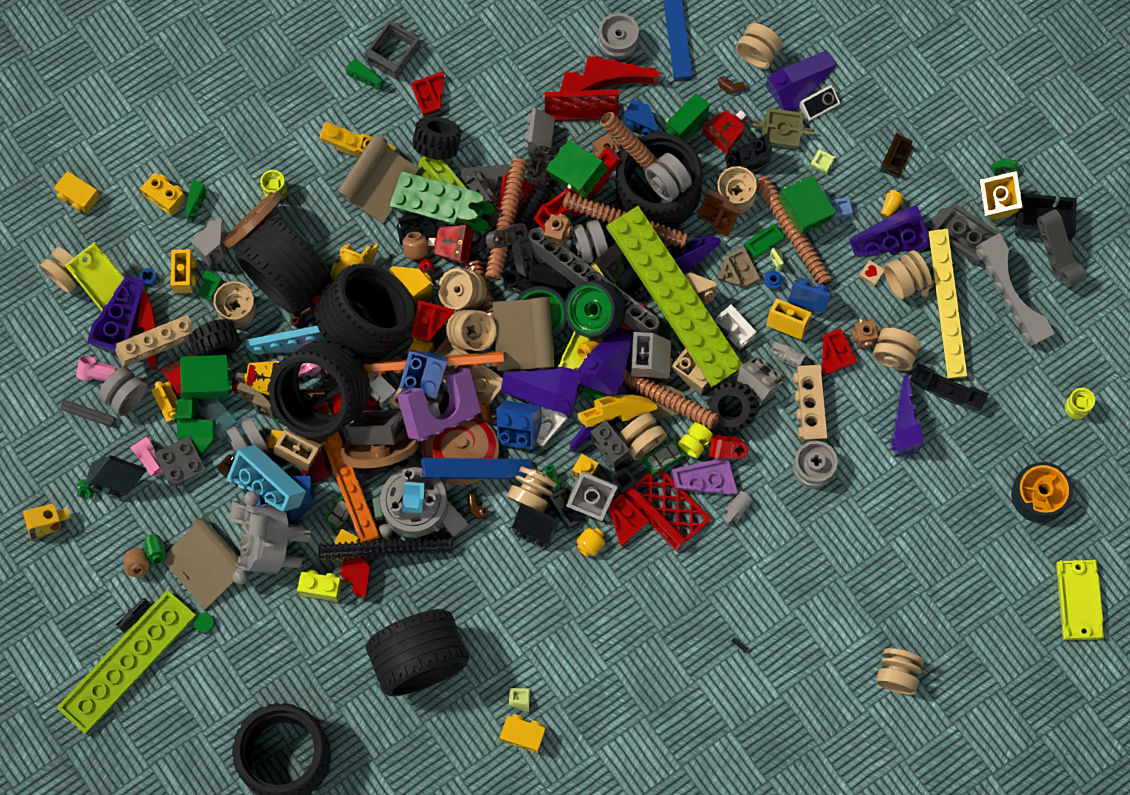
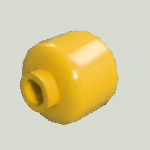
M591 528L585 529L576 540L577 549L586 557L589 555L596 556L605 546L604 534L598 528L594 530Z

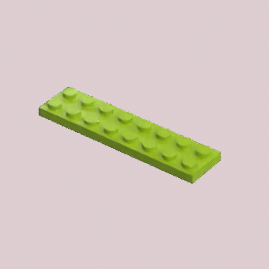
M166 590L56 708L87 735L188 627L196 615L170 591Z

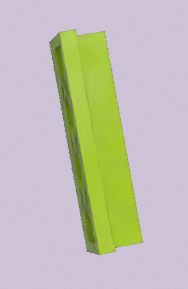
M425 156L420 158L418 172L422 177L466 188L443 160L430 159Z

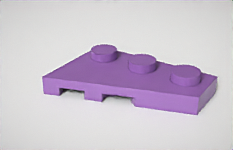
M728 458L711 460L671 470L676 490L728 495L738 494Z

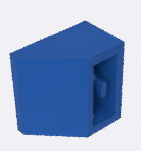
M804 278L795 279L788 303L825 313L831 290H828L829 286L818 283L815 286L810 284V280Z
M410 350L399 388L405 390L411 388L423 389L425 396L436 399L448 357L431 352Z
M513 401L502 403L497 408V438L499 445L533 450L542 424L541 406Z
M290 476L306 491L300 507L285 511L290 524H295L314 506V484L311 476Z

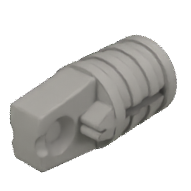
M778 342L774 343L770 351L779 360L796 369L797 366L802 365L806 354Z
M740 491L735 499L725 508L728 513L723 517L722 521L729 525L734 518L739 520L750 504H753L752 498L745 492Z

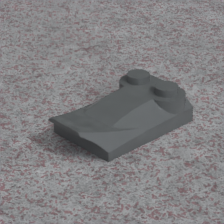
M955 203L951 207L940 209L928 224L932 231L948 229L950 245L964 254L967 260L973 264H979L983 261L977 256L976 246L999 234L998 231Z

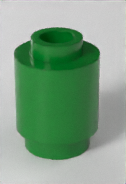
M157 534L147 536L143 545L149 563H162L167 557L162 538Z

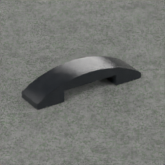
M919 363L910 378L911 382L935 396L977 411L982 410L989 393L973 386L968 388L935 373V370Z

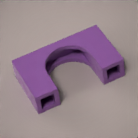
M457 368L444 374L449 393V404L446 411L437 418L429 411L423 389L411 388L397 394L410 439H417V441L427 440L429 435L440 434L444 432L445 428L456 427L459 425V422L474 419V415L481 413L470 369Z

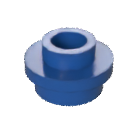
M770 271L764 277V284L769 289H778L783 283V277L777 271ZM775 277L777 281L772 282L770 278Z

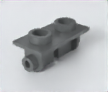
M471 170V174L465 178L469 188L473 191L479 190V194L488 203L499 202L495 190L487 184L486 176L480 171Z

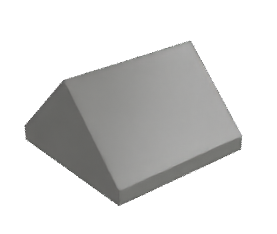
M581 471L573 484L566 506L602 521L618 485Z

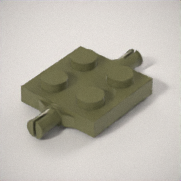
M767 108L764 121L752 120L751 128L762 129L763 135L769 134L771 146L797 150L799 149L802 136L814 137L815 129L804 128V113Z

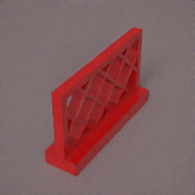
M619 89L544 92L545 113L554 117L555 121L601 120L609 112L614 113L619 119Z
M664 470L658 472L662 477V483L652 482V473L649 471L636 484L627 489L624 496L678 552L712 518L684 490H676L674 480ZM649 486V495L641 494L637 488ZM652 486L662 487V495H652ZM665 487L673 488L676 491V496H665ZM652 499H661L662 508H655L652 505ZM665 500H676V509L665 508ZM679 501H686L689 504V510L679 509ZM665 513H676V522L668 521L665 518ZM679 513L689 514V523L679 522ZM693 514L700 515L704 521L702 523H693ZM679 526L689 527L690 533L684 537L679 532Z

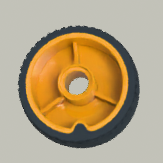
M1036 462L1025 467L1017 475L1012 486L1011 496L1015 509H1017V512L1022 517L1035 523H1045L1055 520L1066 511L1072 499L1073 489L1069 476H1067V473L1062 468L1048 462ZM1039 488L1045 489L1047 494L1040 493Z

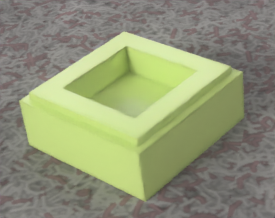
M819 149L810 167L827 175L835 157Z

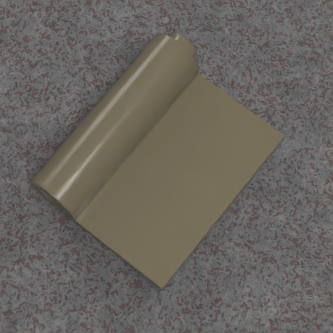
M378 135V137H372L336 192L383 224L393 209L389 204L401 172L416 175L419 168L391 150L387 144L388 141Z
M550 298L493 302L494 321L496 324V352L504 351L505 356L504 362H501V365H497V371L535 368L550 370L551 367H555Z
M198 518L192 523V528L166 552L167 557L163 562L203 609L207 610L235 583L232 575L237 569L235 563H238V555L207 519Z

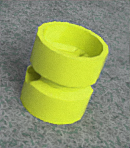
M269 170L262 175L260 183L264 196L267 197L277 190L282 195L281 200H283L288 190L282 173L277 170Z
M1086 388L1074 390L1065 404L1067 415L1073 419L1085 418L1094 407V394Z
M694 422L688 429L689 434H684L678 445L691 457L698 458L704 451L703 446H708L711 442L713 434L702 424Z

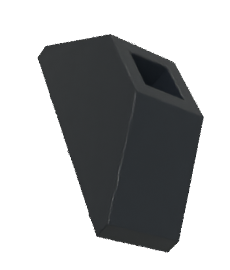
M766 133L726 155L727 169L740 166L748 170H754L769 163L772 156L769 134Z

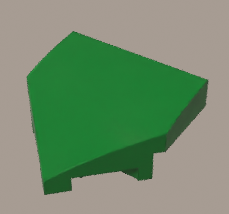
M177 419V439L180 441L189 436L201 458L204 455L203 453L212 444L216 443V420Z

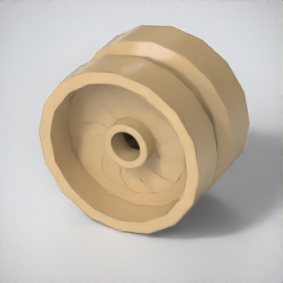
M751 23L744 31V36L740 37L736 43L735 49L739 56L747 63L760 69H767L774 61V56L778 55L782 49L783 43L779 36L768 27L758 23Z
M57 246L51 253L54 261L45 259L39 267L57 286L71 294L77 287L73 275L65 267V264L74 257Z
M455 268L445 272L440 279L438 296L445 307L457 311L477 310L486 299L487 284L478 272Z
M881 329L878 338L879 344L875 346L872 354L873 358L878 363L895 370H911L915 361L914 355L917 354L921 344L919 339L900 329Z
M649 412L636 418L618 435L624 444L629 447L630 456L633 460L641 459L649 454L667 436L662 426H655L656 419Z

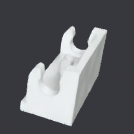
M729 305L728 308L717 316L715 322L732 334L729 340L738 350H741L755 338L756 331L732 305Z

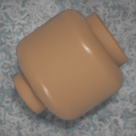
M419 232L407 234L403 239L404 255L412 261L422 260L428 253L426 237Z
M139 548L130 549L123 556L124 570L127 575L141 577L148 572L150 565L144 550Z

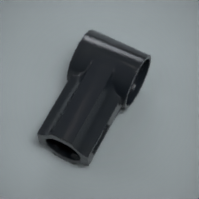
M508 270L503 274L502 286L506 291H513L520 295L528 288L534 287L529 285L528 279L520 276L515 270ZM513 278L516 282L510 284L506 279Z

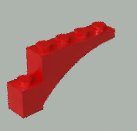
M588 56L583 75L577 72H565L560 91L599 90L609 86L628 83L658 85L660 71L652 67H639L633 63L625 64L618 60H606L599 56Z
M605 147L598 157L608 169L586 197L589 201L591 199L594 200L621 161L611 147ZM567 188L554 199L541 206L534 217L535 221L545 231V223L550 219L551 214L556 216L562 214L567 217L583 216L584 213L580 214V211L575 212L574 209L569 210V207L563 208L562 205L568 191L572 195L575 193L578 197L579 194Z

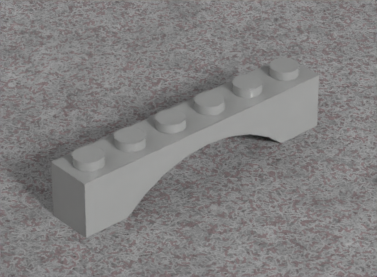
M999 233L977 245V256L985 263L986 272L990 277L992 276L995 282V289L1003 296L1004 305L1011 311L1014 324L1022 331L1024 342L1032 346L1055 334L1047 318L1029 308L1015 292L1008 272L1009 248L1001 234Z

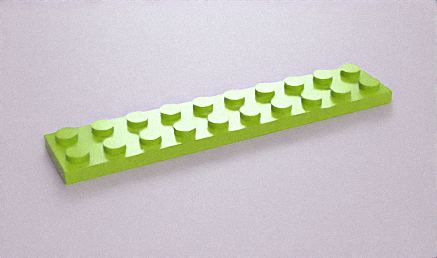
M635 207L609 223L606 228L710 386L713 387L739 370L743 365L640 207Z

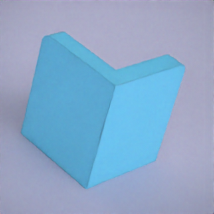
M405 482L402 512L422 513L424 483Z

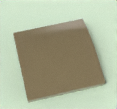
M240 382L237 390L242 400L253 404L257 414L275 420V413L268 400L254 388Z

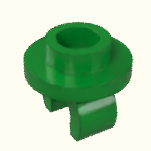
M81 479L80 483H76V486L80 487L77 491L78 497H84L86 490L87 498H93L94 490H91L90 486L85 484L86 479Z

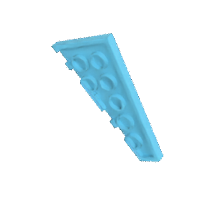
M313 326L247 339L246 347L256 355L293 353L308 343L318 340L325 341L318 327Z

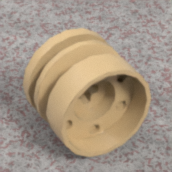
M736 166L726 169L718 179L717 193L732 202L740 210V213L746 212L754 205L756 200V179L747 168Z
M915 250L902 255L900 261L894 259L883 266L885 278L893 293L900 300L913 295L915 289L921 291L923 287H928L932 283L930 271L925 261Z
M231 281L224 283L217 289L214 295V306L218 318L232 320L235 328L247 326L256 314L254 297L248 286L241 282ZM236 305H239V308L233 310L232 307H236Z
M459 310L449 318L446 332L449 341L455 347L465 350L483 351L490 347L495 340L496 324L494 319L486 312Z
M521 467L519 472L526 477L516 476L515 479L522 483L521 487L512 485L506 497L518 504L523 503L544 513L548 502L542 498V495L552 496L553 493L546 489V487L555 489L557 484L547 475L537 470Z
M884 649L883 656L885 658H882L881 664L887 668L878 670L875 683L884 689L896 693L915 695L919 679L913 675H920L922 673L920 667L924 666L925 660L905 650Z

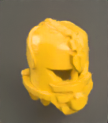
M350 243L342 246L338 256L340 261L333 265L330 272L333 280L344 268L353 264L372 265L379 245L375 244L373 248L367 246L361 254L353 251Z

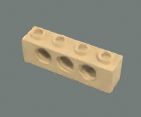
M185 315L117 343L115 351L122 366L127 367L189 341L188 336L195 329L188 315Z
M821 365L797 366L796 372L793 373V383L797 384L795 402H799V409H796L797 421L800 420L801 427H798V438L802 439V445L810 441L826 443L827 429ZM810 384L813 388L811 390H807L803 387V385ZM812 402L814 407L808 408L805 406V403ZM813 420L816 425L811 427L806 421Z

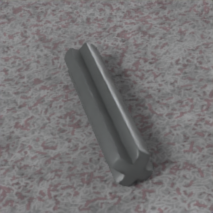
M63 400L60 407L62 411L109 427H113L116 418L112 415L68 400Z

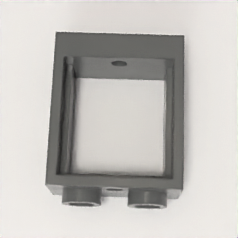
M388 21L365 52V60L396 80L420 48V39L417 34L406 31L399 23ZM391 35L411 45L397 65L377 54Z
M364 410L348 427L351 443L357 445H394L407 431L401 410Z
M606 420L590 431L592 443L614 471L631 460L630 450Z

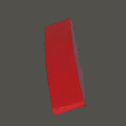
M146 291L142 292L137 328L140 333L157 327L155 313ZM159 353L148 358L147 365L150 370H158Z

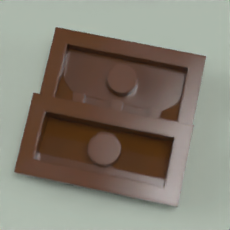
M709 189L696 217L713 224L711 230L729 237L740 210L727 198Z

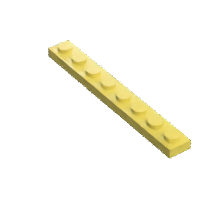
M948 229L929 231L948 379L967 377Z

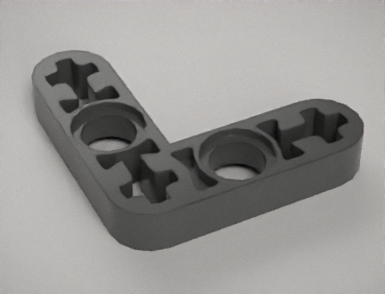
M512 224L489 232L486 236L487 246L490 249H497L512 244L518 274L522 277H529V269L534 266L528 230L525 224Z

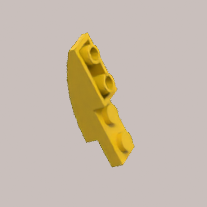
M327 121L323 124L319 137L320 141L333 145V149L358 158L372 139L371 136L363 133L358 135ZM388 144L389 148L395 152L396 147Z
M615 395L594 400L595 407L578 413V419L586 427H594L600 422L613 420L615 417L620 418L622 421H630L634 417L650 413L658 408L654 402L646 397Z

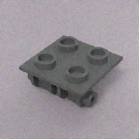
M189 436L154 452L170 487L174 485L180 486L183 484V481L206 471Z

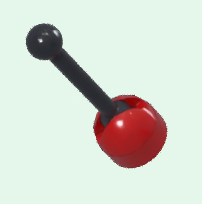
M430 259L422 260L419 263V269L423 274L427 273L432 280L433 290L439 291L440 285L436 283L432 275L435 270L433 262Z

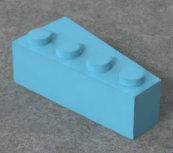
M256 445L238 449L226 479L230 483H237L238 487L243 490L255 491L259 497L265 499L266 503L282 512L300 507L306 493L299 484Z

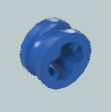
M145 268L139 274V279L145 280L144 286L152 287L157 283L158 278L153 269ZM145 275L151 276L152 279L149 281L145 278Z

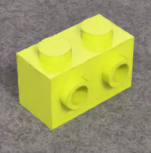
M307 570V572H301L297 591L303 597L339 602L342 582L335 574L326 573L325 576L318 575L316 571Z

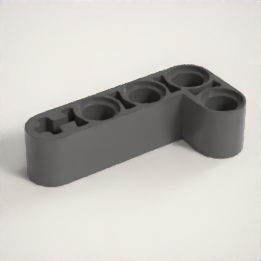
M1054 209L1038 217L1037 223L1054 277L1067 287L1087 278L1086 271L1081 264L1074 261L1060 213Z

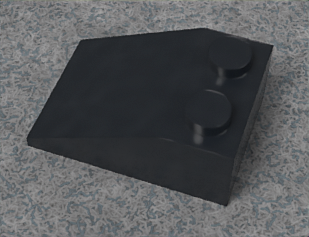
M617 243L613 244L595 260L604 277L627 295L631 296L643 285V282Z
M109 455L91 462L85 484L90 486L91 490L97 492L105 491L108 492V496L119 498L130 492L144 475L147 468Z

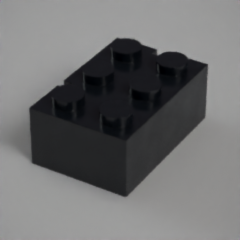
M1021 193L1023 208L1016 212L1015 236L1042 239L1037 218L1055 209L1062 217L1068 240L1072 241L1076 233L1077 198L1059 197L1055 207H1053L1056 196Z

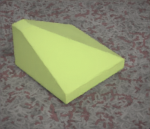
M773 248L771 249L770 259L778 271H781L784 264L782 251Z
M510 688L509 705L524 712H529L530 689Z

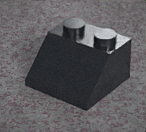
M521 503L512 526V531L515 533L514 536L519 539L525 540L527 538L532 541L533 545L539 548H543V546L548 548L558 528L557 519Z

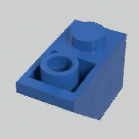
M632 98L623 116V124L628 129L637 130L643 135L657 134L658 127L650 106Z

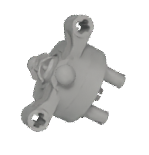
M412 455L408 457V464L406 466L395 467L398 472L392 474L382 488L380 504L387 524L381 525L378 529V534L382 539L390 538L393 531L407 538H420L433 531L437 533L439 531L438 527L441 524L454 537L468 526L463 516L456 511L447 499L446 491L451 490L454 484L446 483L440 479H423L422 468ZM405 482L424 483L422 513L402 512Z
M255 491L247 492L244 496V502L232 501L229 521L242 524L241 542L238 544L241 555L238 557V563H235L237 569L232 575L233 581L236 584H244L247 581L248 574L246 571L277 574L281 567L301 568L302 557L285 555L289 542L300 541L309 543L311 535H308L311 534L310 530H302V526L299 524H288L286 512H282L275 507L256 505L259 502V495Z

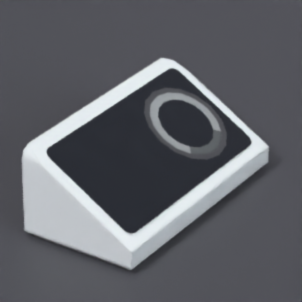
M830 85L802 100L799 107L808 121H811L840 105V101L834 88Z

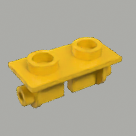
M162 381L155 383V388L151 389L166 422H170L176 419L173 418V414H177V398L169 382L162 383Z

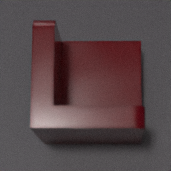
M319 452L308 472L302 469L303 476H311L313 484L332 477V467L329 458L322 452Z

